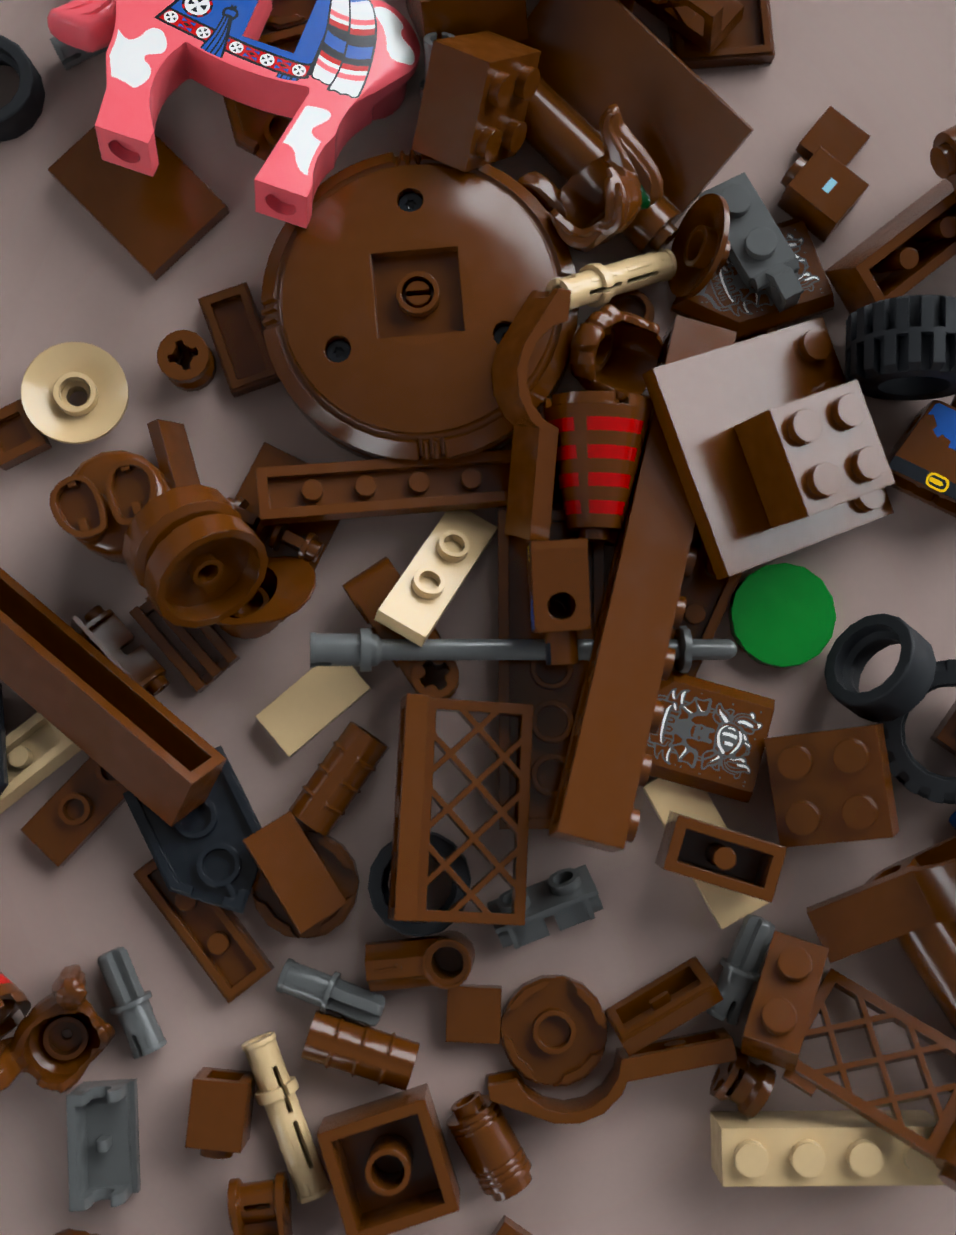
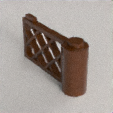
M831 968L817 991L804 1040L826 1036L835 1065L813 1069L798 1059L795 1071L792 1072L786 1069L782 1079L810 1097L813 1096L816 1089H819L932 1160L937 1168L941 1170L938 1178L949 1188L956 1191V1083L935 1087L924 1057L944 1052L956 1059V1041ZM833 988L855 999L860 1019L831 1024L825 1002ZM867 1007L879 1015L869 1016ZM818 1014H820L823 1026L810 1029ZM893 1022L906 1031L911 1049L882 1055L873 1026ZM864 1028L873 1057L843 1063L835 1034ZM918 1037L930 1045L921 1047ZM915 1058L925 1089L895 1095L886 1064ZM877 1067L886 1097L865 1101L853 1094L847 1073ZM838 1075L841 1085L832 1081L828 1077ZM951 1093L942 1110L938 1096ZM929 1099L936 1124L928 1140L905 1126L898 1104ZM889 1106L893 1118L878 1108Z

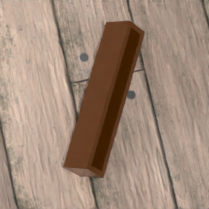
M0 568V679L169 826L172 827L204 803L227 758Z

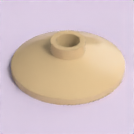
M65 342L44 350L30 363L21 384L22 405L31 423L45 436L66 444H85L106 436L119 424L128 405V383L119 363L105 350L84 342ZM82 391L88 395L83 405L73 406L69 403L71 395L75 392Z

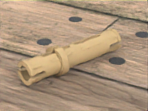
M661 248L659 251L648 252L607 265L591 263L583 266L576 274L550 280L546 286V291H549L550 295L552 290L556 288L571 290L569 311L584 305L599 307L610 302L613 296L672 279L676 274L677 261L669 249H664L663 251V248Z
M275 1032L263 1033L246 1041L241 1047L245 1051L258 1087L254 1094L259 1106H265L280 1152L283 1155L294 1185L298 1203H308L327 1194L331 1190V1184L327 1180L313 1142L312 1134L309 1131L295 1093L299 1089L296 1076H289L276 1041Z

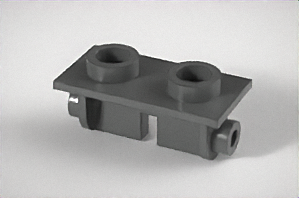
M586 864L575 869H561L553 873L547 880L526 887L525 926L493 924L502 947L505 948L513 945L515 949H518L521 946L549 936L550 933L544 918L554 915L560 931L594 919V913L602 910L603 906ZM512 889L501 894L498 899L488 902L489 911L493 913H511Z

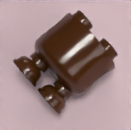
M124 450L101 452L82 462L71 476L61 480L50 493L49 503L52 514L59 526L87 549L109 561L126 564L122 554L124 536L133 518L153 498L171 489L164 473L143 456Z

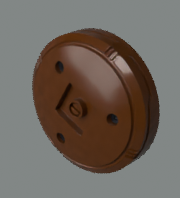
M402 150L396 157L393 152L384 153L350 165L320 184L314 195L312 216L307 229L285 222L273 245L263 277L261 304L264 306V309L261 310V314L264 316V320H262V324L265 327L263 331L264 339L276 373L297 408L321 434L339 447L366 460L390 458L418 462L419 460L446 458L453 460L479 452L496 451L512 441L514 427L504 417L494 396L492 367L498 344L532 290L546 291V286L550 280L573 275L576 272L568 246L561 239L552 224L548 211L522 184L505 172L489 164L463 172L424 154L416 155L414 150H410L409 155H405ZM579 307L569 311L568 321L553 326L538 340L529 359L527 384L532 403L540 414L544 411V399L547 397L552 400V395L559 388L569 365L570 345L577 330Z

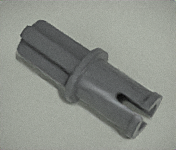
M748 914L745 916L728 958L723 957L719 962L723 966V970L716 986L724 1000L706 1010L711 1016L723 1022L727 1018L726 1022L736 1026L738 1024V1018L754 981L759 982L761 977L758 970L775 930V926L770 921L757 915Z
M117 947L99 956L97 963L115 1006L110 1008L111 1015L117 1014L128 1039L133 1058L137 1059L142 1055L146 1056L167 1044L166 1038L158 1025L149 1001L152 993L150 990L143 991L127 950L124 947Z
M290 958L286 961L276 986V991L279 993H286L320 1007L319 1012L322 1014H326L329 1010L370 1027L378 1024L385 1008L386 998L383 995L370 992L368 989L342 980L341 973L337 971L333 975H329L297 963Z

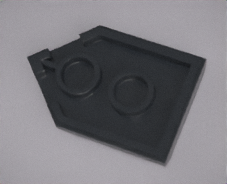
M221 745L215 748L219 753H221L225 758H227ZM228 758L207 800L172 827L130 791L123 793L168 890L243 914L259 868L242 841L262 827Z

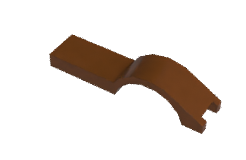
M556 288L552 290L550 295L549 291L532 290L498 344L492 367L494 396L504 417L514 426L505 534L528 540L549 541L559 428L545 421L532 403L527 384L528 365L538 340L553 326L569 320L571 290Z
M956 858L933 865L909 866L807 907V915L821 945L829 948L827 956L829 962L833 963L936 922L955 921Z
M722 1027L656 1040L631 1056L627 1054L624 1047L616 1048L613 1067L602 1084L581 1097L561 1100L543 1096L528 1086L516 1069L487 1074L489 1083L487 1085L490 1101L553 1124H581L604 1114L623 1095L627 1082L736 1061L737 1055L733 1037Z

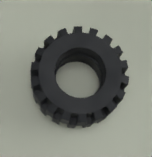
M943 295L899 296L871 303L852 312L846 320L845 382L857 379L863 395L884 400H928L956 395V298Z

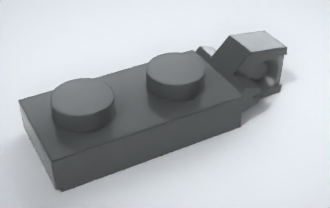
M745 172L700 193L698 199L703 195L714 193L722 196L727 201L730 211L728 236L730 253L728 257L747 288L752 286L756 292L765 289L779 313L797 305L800 295L804 290L795 275L799 271L798 269H800L795 258L796 255Z

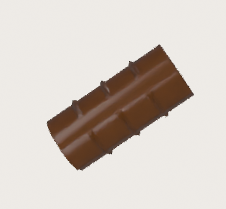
M350 721L338 740L333 742L334 746L322 763L318 764L317 770L308 783L302 786L303 790L289 808V811L296 818L324 836L329 835L341 816L345 815V810L354 797L361 793V787L370 774L376 771L377 764L389 749L384 742Z
M316 1010L301 1058L322 1064L326 1069L331 1067L350 1073L352 1077L355 1075L375 1081L378 1085L385 1084L406 1091L420 1043L397 1036L395 1032L390 1034L367 1025L346 1020L343 1016L337 1017L327 1013L322 1014Z

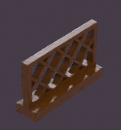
M407 693L400 700L388 919L394 921L525 926L533 704L431 698L429 695ZM436 711L457 712L472 729L451 749L435 732ZM470 713L489 715L478 723ZM497 715L519 716L518 740L506 751H503L483 728ZM476 734L497 757L477 777L455 755ZM436 745L444 755L434 763V749ZM518 749L516 766L509 756ZM447 760L470 783L448 804L433 788V773ZM501 764L517 779L516 793L503 806L481 784ZM473 789L478 792L495 812L475 832H472L452 810ZM433 799L441 810L431 818ZM514 804H516L515 821L507 813ZM447 815L467 839L447 858L443 859L430 844V829ZM501 818L514 833V848L498 862L478 838ZM470 845H473L493 868L470 889L450 867V864ZM430 855L438 866L428 874ZM512 860L513 877L504 868ZM444 871L464 895L448 910H426L427 886ZM497 874L512 889L511 913L490 912L476 896ZM468 901H471L480 912L459 910Z

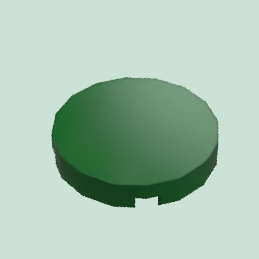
M779 563L763 566L743 580L732 595L728 618L731 635L750 658L758 664L774 668H785L802 665L822 652L832 638L836 622V612L833 596L822 579L805 567L789 563Z

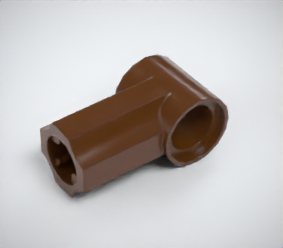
M448 930L436 936L367 942L365 945L366 981L368 982L370 992L428 986L452 989L466 981L475 960L473 943L466 935L459 931ZM445 946L457 949L463 957V966L456 971L442 969L437 964L435 958L436 951Z

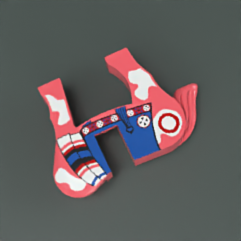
M72 0L53 8L47 17L50 33L62 43L91 53L108 47L106 51L107 88L95 123L100 154L104 161L153 177L159 165L155 141V126L159 112L172 92L187 79H193L201 85L247 106L293 118L254 179L255 212L307 229L312 216V204L316 190L326 175L334 169L336 160L346 143L356 133L371 124L373 120L382 119L393 114L403 103L407 81L414 75L419 63L420 44L407 19L394 7L381 0H317L294 53L258 41L272 11V0Z

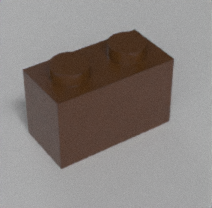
M670 811L655 864L664 870L772 903L787 848L770 841Z
M774 930L742 1036L740 1053L792 1072L795 1071L829 948Z

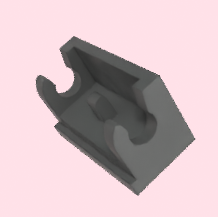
M137 1078L84 1081L66 1096L69 1212L85 1211L92 1207L94 1202L110 1199V1207H117L124 1204L132 1193H138L141 1190Z

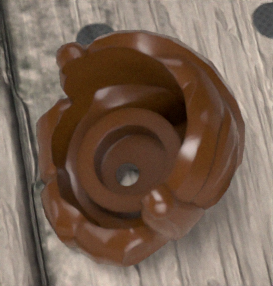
M604 305L598 311H594L584 323H580L574 333L570 345L572 375L585 390L616 391L615 399H618L619 403L628 404L629 393L639 395L644 393L647 387L642 374L657 367L664 353L663 342L659 336V325L641 316L620 311L613 305Z

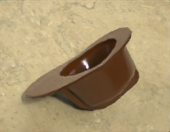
M268 557L265 579L254 597L235 614L216 624L232 637L244 640L256 639L269 634L279 623L299 611L310 600L316 587L315 571L309 562L297 557Z

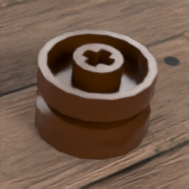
M199 484L181 486L153 498L135 515L124 536L122 554L128 569L137 582L146 589L149 599L161 616L175 626L198 628L222 621L235 614L250 601L265 579L268 565L265 545L242 520L241 515L229 500L215 488Z

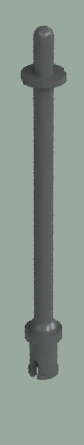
M679 626L676 629L674 638L670 639L668 646L675 649L674 665L679 673H688L692 660H729L737 653V646L732 640L692 639L691 631L687 626ZM360 628V634L310 632V668H316V666H360V672H371L372 666H377L381 661L546 660L545 639H427L424 645L420 647L408 639H381L377 634H372L371 628ZM578 639L579 660H589L593 639Z

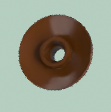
M709 193L700 197L684 216L678 228L679 231L674 237L670 251L676 258L677 270L674 277L668 280V284L672 293L678 297L688 299L697 295L708 284L716 270L721 269L728 259L730 253V241L728 240L730 211L727 201L720 195Z

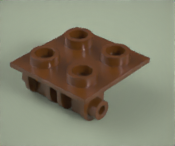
M264 442L235 499L230 497L227 499L241 515L242 520L263 542L267 557H297L309 562L315 571L341 520L260 526L255 468L309 464Z

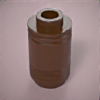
M479 1091L471 1092L456 1101L451 1107L453 1115L448 1119L447 1126L451 1130L456 1143L484 1194L492 1195L494 1201L497 1202L515 1196L531 1182L532 1176L529 1171L532 1165L522 1146H520V1142L500 1105L490 1101L489 1095L482 1096Z

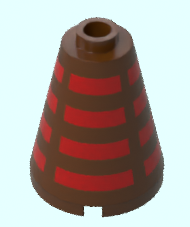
M574 391L552 395V400L547 397L544 399L546 421L559 428L555 468L568 530L579 531V539L587 538L589 542L611 541V532L621 531L623 528L652 412V401L649 397L629 393L628 404L619 403V400L615 399L616 391Z

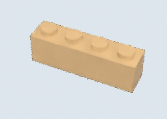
M852 1110L760 1111L751 1119L738 1111H710L711 1167L722 1187L945 1185L938 1178L941 1170L937 1168L932 1160ZM881 1110L893 1118L891 1110ZM900 1110L905 1126L928 1140L936 1124L935 1117L926 1110Z

